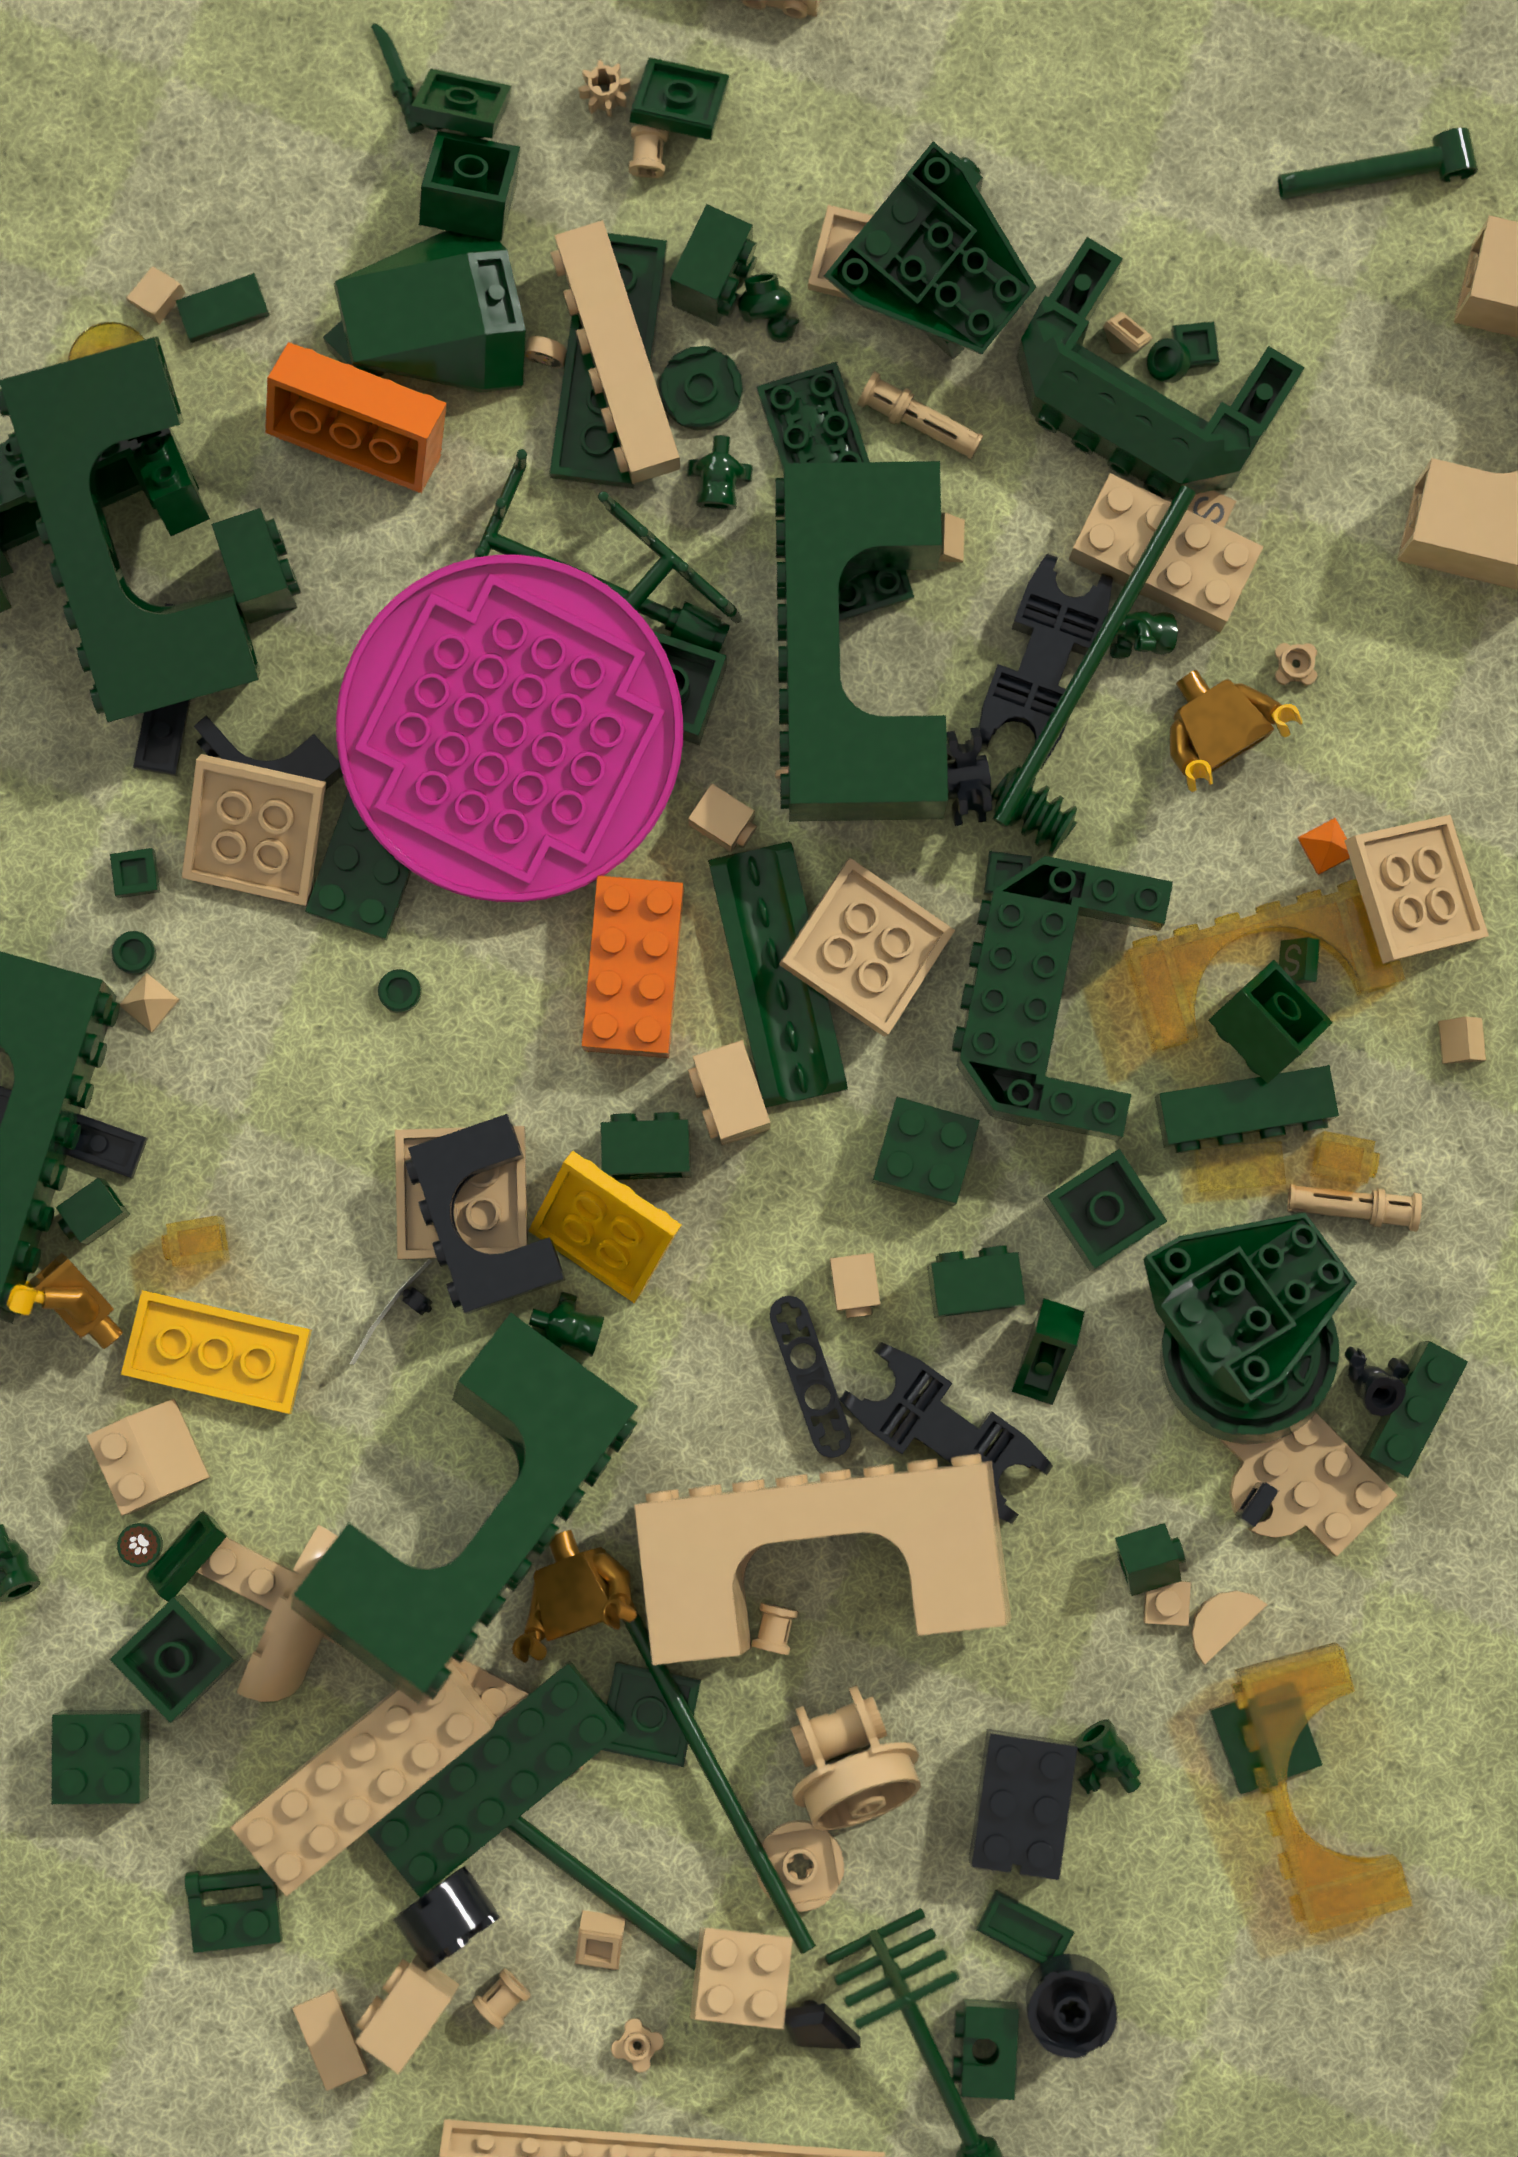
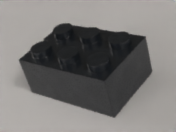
M987 1729L969 1853L971 1867L1011 1873L1012 1864H1015L1021 1875L1060 1880L1078 1748L1074 1742Z

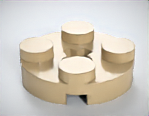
M794 1820L777 1826L763 1839L762 1845L798 1912L810 1911L821 1907L837 1891L844 1875V1859L840 1845L828 1830L815 1829L810 1821ZM802 1853L804 1859H811L813 1862V1867L806 1869V1876L803 1878H798L796 1871H788L787 1864L794 1861V1855ZM757 1874V1878L763 1892L770 1898L759 1875Z

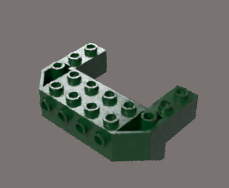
M1086 237L1050 296L1045 295L1020 341L1017 361L1030 414L1036 417L1035 421L1045 430L1056 433L1057 430L1070 437L1072 439L1071 443L1080 451L1092 455L1093 452L1108 460L1107 465L1113 471L1126 477L1131 474L1144 482L1143 486L1147 491L1161 498L1167 496L1173 500L1181 485L1191 488L1196 494L1232 488L1294 389L1305 367L1268 346L1232 405L1229 406L1221 402L1210 421H1205L1082 346L1089 320L1117 278L1123 260L1119 255Z
M171 427L117 442L109 446L102 454L95 474L96 488L102 508L143 490L153 510L156 509L170 536L210 519L198 491L200 490L198 483ZM9 439L0 444V613L12 608L2 580L3 577L14 573L7 551L39 537L36 520L42 517L37 502L30 503L27 498L22 477H26L28 472L24 460L15 459Z
M1044 856L996 887L991 894L990 900L982 899L977 925L984 926L981 943L973 942L968 967L976 969L973 984L965 983L960 1009L967 1010L964 1027L956 1026L952 1051L959 1053L956 1066L990 1116L1031 1127L1032 1124L1114 1141H1119L1123 1138L1132 1094L1046 1077L1077 916L1080 915L1160 931L1166 921L1173 885L1172 881Z

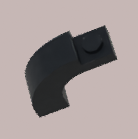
M207 715L194 725V728L202 736L196 743L208 756L217 758L220 756L221 759L326 782V789L343 776L339 761L315 734L310 736L289 755L276 760L261 761L247 757L239 752Z

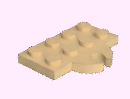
M1317 1413L1297 1431L1278 1440L1258 1444H1240L1219 1439L1242 1462L1232 1476L1229 1491L1234 1514H1236L1256 1483L1267 1482L1279 1491L1270 1504L1269 1516L1265 1520L1258 1522L1255 1527L1249 1528L1255 1534L1277 1538L1292 1535L1305 1526L1333 1556L1337 1557L1398 1496Z

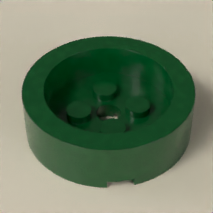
M1331 1317L1285 1379L1277 1386L1246 1404L1207 1384L1165 1325L1160 1351L1162 1376L1167 1391L1176 1407L1192 1424L1202 1431L1221 1440L1233 1443H1266L1278 1440L1297 1431L1320 1409L1335 1378L1339 1361V1340L1334 1320Z

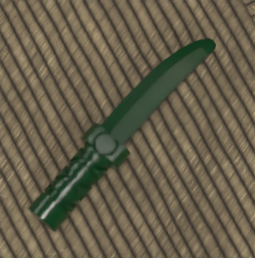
M374 23L371 27L393 80V83L390 85L394 98L397 97L399 105H401V111L405 117L404 120L409 133L413 134L422 131L425 128L423 124L410 121L411 105L415 99L413 95L415 88L412 80L407 78L391 38L380 25Z

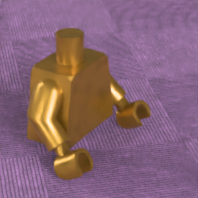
M572 1530L556 1534L549 1544L555 1563L534 1571V1585L525 1631L523 1635L516 1638L512 1646L513 1655L523 1663H527L529 1654L537 1661L543 1660L546 1657L547 1648L540 1642L545 1638L547 1642L601 1622L619 1630L621 1627L620 1618L628 1622L636 1618V1608L631 1599L630 1572L610 1554H607L602 1547L579 1553Z

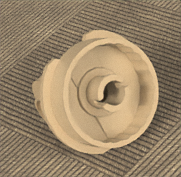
M857 1685L848 1688L853 1703L835 1709L836 1712L830 1715L825 1713L809 1720L804 1706L795 1709L800 1725L792 1727L791 1731L805 1768L816 1764L817 1770L797 1784L792 1792V1797L796 1805L807 1809L813 1827L818 1830L842 1829L877 1818L907 1802L921 1787L914 1768V1764L919 1758L916 1747L906 1742L880 1745L878 1739L888 1736L873 1696L863 1700ZM868 1744L870 1746V1749L865 1752L850 1756L834 1764H825L827 1760Z

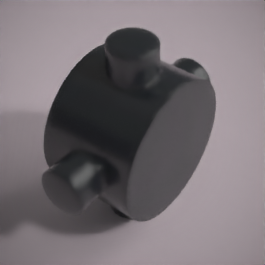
M412 1286L410 1290L405 1289L402 1295L404 1298L402 1301L420 1315H423L425 1312H431L432 1307L430 1305L433 1302Z

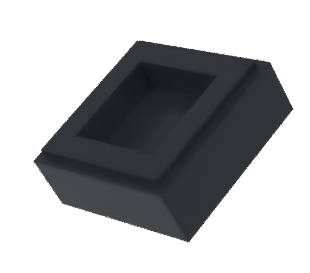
M1267 1482L1256 1483L1236 1512L1235 1518L1247 1527H1255L1279 1491Z

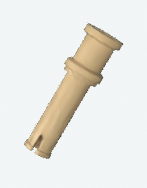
M873 372L859 398L858 406L862 408L869 406L889 417V422L893 425H899L903 422L972 459L984 435L978 434L946 415L914 400L915 395L912 394L911 390L905 388L902 391L881 380L879 373ZM907 410H910L911 412L917 414L918 416H916V415H914V414L908 412ZM926 420H928V421H930V422H932V423H934V424L940 426L941 428H943V429H945V430H947V431H949V432L955 434L957 437H955V436L951 435L950 433H948V432H946V431H944V430H942V429L936 427L935 425H933V424L927 422Z
M1290 1184L1287 1211L1365 1219L1373 1227H1381L1382 1224L1408 1226L1410 1231L1417 1232L1422 1212V1194L1413 1193L1412 1197L1386 1194L1384 1189L1379 1188L1368 1194Z

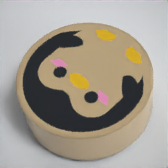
M531 336L527 339L525 345V357L527 359L553 368L563 367L567 353L565 346L555 340L541 336Z

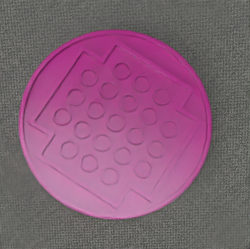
M491 555L456 562L431 572L400 592L377 614L356 645L344 673L336 714V742L345 785L355 808L378 842L396 860L430 883L459 895L494 902H528L563 895L597 880V875L604 876L618 866L643 842L665 809L675 785L683 747V714L676 678L663 647L643 617L622 596L588 573L567 564L526 555Z

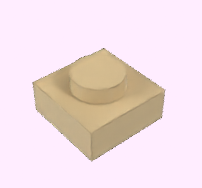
M1181 1581L1145 1592L1143 1622L1147 1624L1189 1626L1191 1582Z

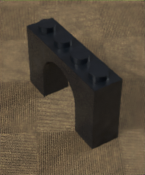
M508 1114L408 1148L411 1159L405 1160L406 1169L412 1184L420 1183L425 1199L418 1202L426 1226L432 1224L435 1226L439 1240L432 1244L440 1267L448 1265L453 1282L447 1283L446 1286L454 1308L462 1306L463 1312L470 1314L566 1280L553 1240L550 1237L508 1252L488 1254L471 1248L462 1239L457 1230L454 1208L458 1194L463 1186L474 1176L524 1158L514 1126Z

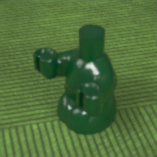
M715 435L713 437L711 453L700 460H688L687 476L701 478L700 490L696 500V505L699 507L734 510L737 508L736 481H752L753 466L740 463L729 454L730 437Z
M1146 611L1128 614L1117 633V643H1113L1111 646V658L1124 659L1132 654L1133 645L1135 651L1138 652L1151 651L1159 655L1170 654L1176 646L1178 635L1177 621L1174 615L1168 612L1151 615Z
M561 1292L557 1307L550 1313L533 1308L528 1325L545 1330L546 1338L561 1350L565 1346L576 1349L584 1355L593 1356L604 1317L577 1312V1296L566 1292Z
M0 1524V1602H8L21 1598L40 1586V1580L29 1566L27 1553L20 1547L17 1541L9 1539L4 1525Z
M1105 1719L1096 1722L1081 1734L1075 1743L1078 1746L1077 1751L1089 1758L1093 1763L1090 1769L1078 1779L1087 1794H1090L1091 1790L1093 1792L1098 1791L1101 1787L1100 1780L1104 1777L1117 1778L1127 1793H1132L1140 1787L1141 1782L1137 1778L1140 1770L1136 1765V1757L1129 1752L1127 1745L1119 1738L1110 1720Z

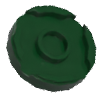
M708 346L688 347L675 354L664 368L659 381L660 397L667 414L679 425L693 430L714 429L728 422L738 410L743 395L742 377L735 362L729 356H725L723 353L716 351L715 348Z

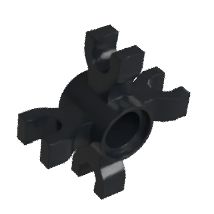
M979 727L970 728L971 739L965 741V744L958 743L955 731L946 732L948 799L956 798L951 807L954 825H963L962 815L968 814V810L976 811L978 823L987 822L986 811H992L991 777L986 755L977 756L982 748V736Z

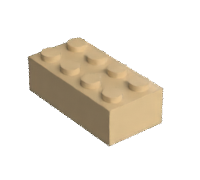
M1110 473L1073 546L1069 560L1099 575L1111 576L1114 582L1124 586L1171 502ZM1187 510L1140 594L1221 633L1264 546Z

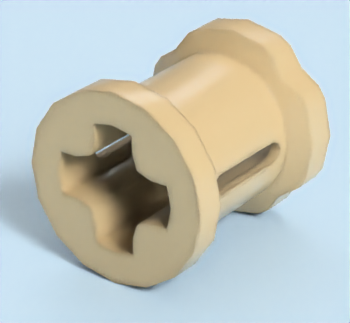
M637 125L631 129V137L635 141L633 160L629 162L628 172L636 177L660 178L664 176L665 165L662 164L663 145L668 141V131L643 125Z
M761 1603L760 1610L763 1612L758 1638L752 1640L751 1646L774 1653L789 1655L790 1647L787 1645L792 1619L797 1618L799 1611Z
M505 1968L499 1973L500 1979L482 1997L476 1996L472 2000L482 2016L497 2029H500L505 2024L503 2019L521 2000L526 2002L531 1995L519 1980Z

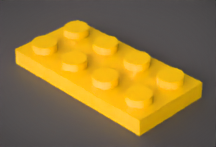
M142 1290L121 1375L292 1414L312 1330Z

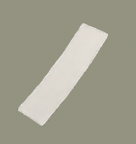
M428 1259L398 1290L369 1329L350 1364L354 1365L377 1325L402 1292L432 1262Z

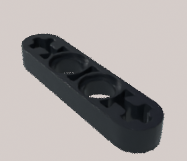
M783 1296L771 1306L770 1322L816 1450L826 1457H839L848 1450L852 1440L846 1417L807 1307L797 1297ZM789 1303L792 1309L799 1308L802 1315L796 1318V1324L799 1331L807 1327L810 1333L809 1337H797L787 1345L784 1344L782 1335H791L786 1322L778 1323L776 1315L782 1313L781 1305ZM802 1343L809 1344L816 1353L814 1364L806 1369L797 1368L793 1365L790 1357L792 1349ZM815 1384L825 1386L830 1392V1402L821 1410L812 1409L805 1402L807 1389ZM833 1409L837 1410L839 1418L830 1419L832 1427L835 1431L842 1430L845 1436L844 1439L839 1441L840 1448L832 1451L829 1445L822 1446L820 1444L819 1438L825 1435L822 1422L814 1427L811 1421L812 1416H824Z

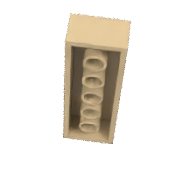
M452 1662L447 1667L452 1672L449 1680L434 1700L426 1695L422 1702L418 1704L396 1688L243 1813L231 1826L232 1831L286 1897L492 1729L497 1720L496 1716L492 1714Z

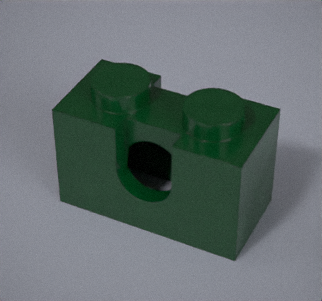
M964 1999L963 2011L955 2010L954 2038H962L961 2056L953 2055L951 2077L954 2083H959L961 2097L1015 2100L1019 2007L1017 2002ZM978 2039H989L996 2043L995 2052L988 2058L975 2057L972 2053V2047Z

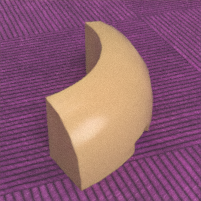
M320 1525L317 1526L293 1569L294 1573L286 1586L283 1597L279 1596L265 1624V1632L257 1646L256 1652L254 1651L251 1655L237 1694L260 1702L279 1701L293 1695L303 1683L324 1633L291 1609L292 1596L338 1537Z

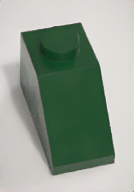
M1043 1298L1011 1392L1053 1405L1078 1344L1084 1311Z

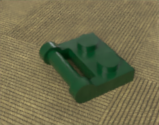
M261 1865L256 1869L201 1875L200 1871L185 1873V1891L188 1898L193 1953L281 1943L283 1941L278 1888ZM255 1886H261L263 1898L204 1905L203 1893Z

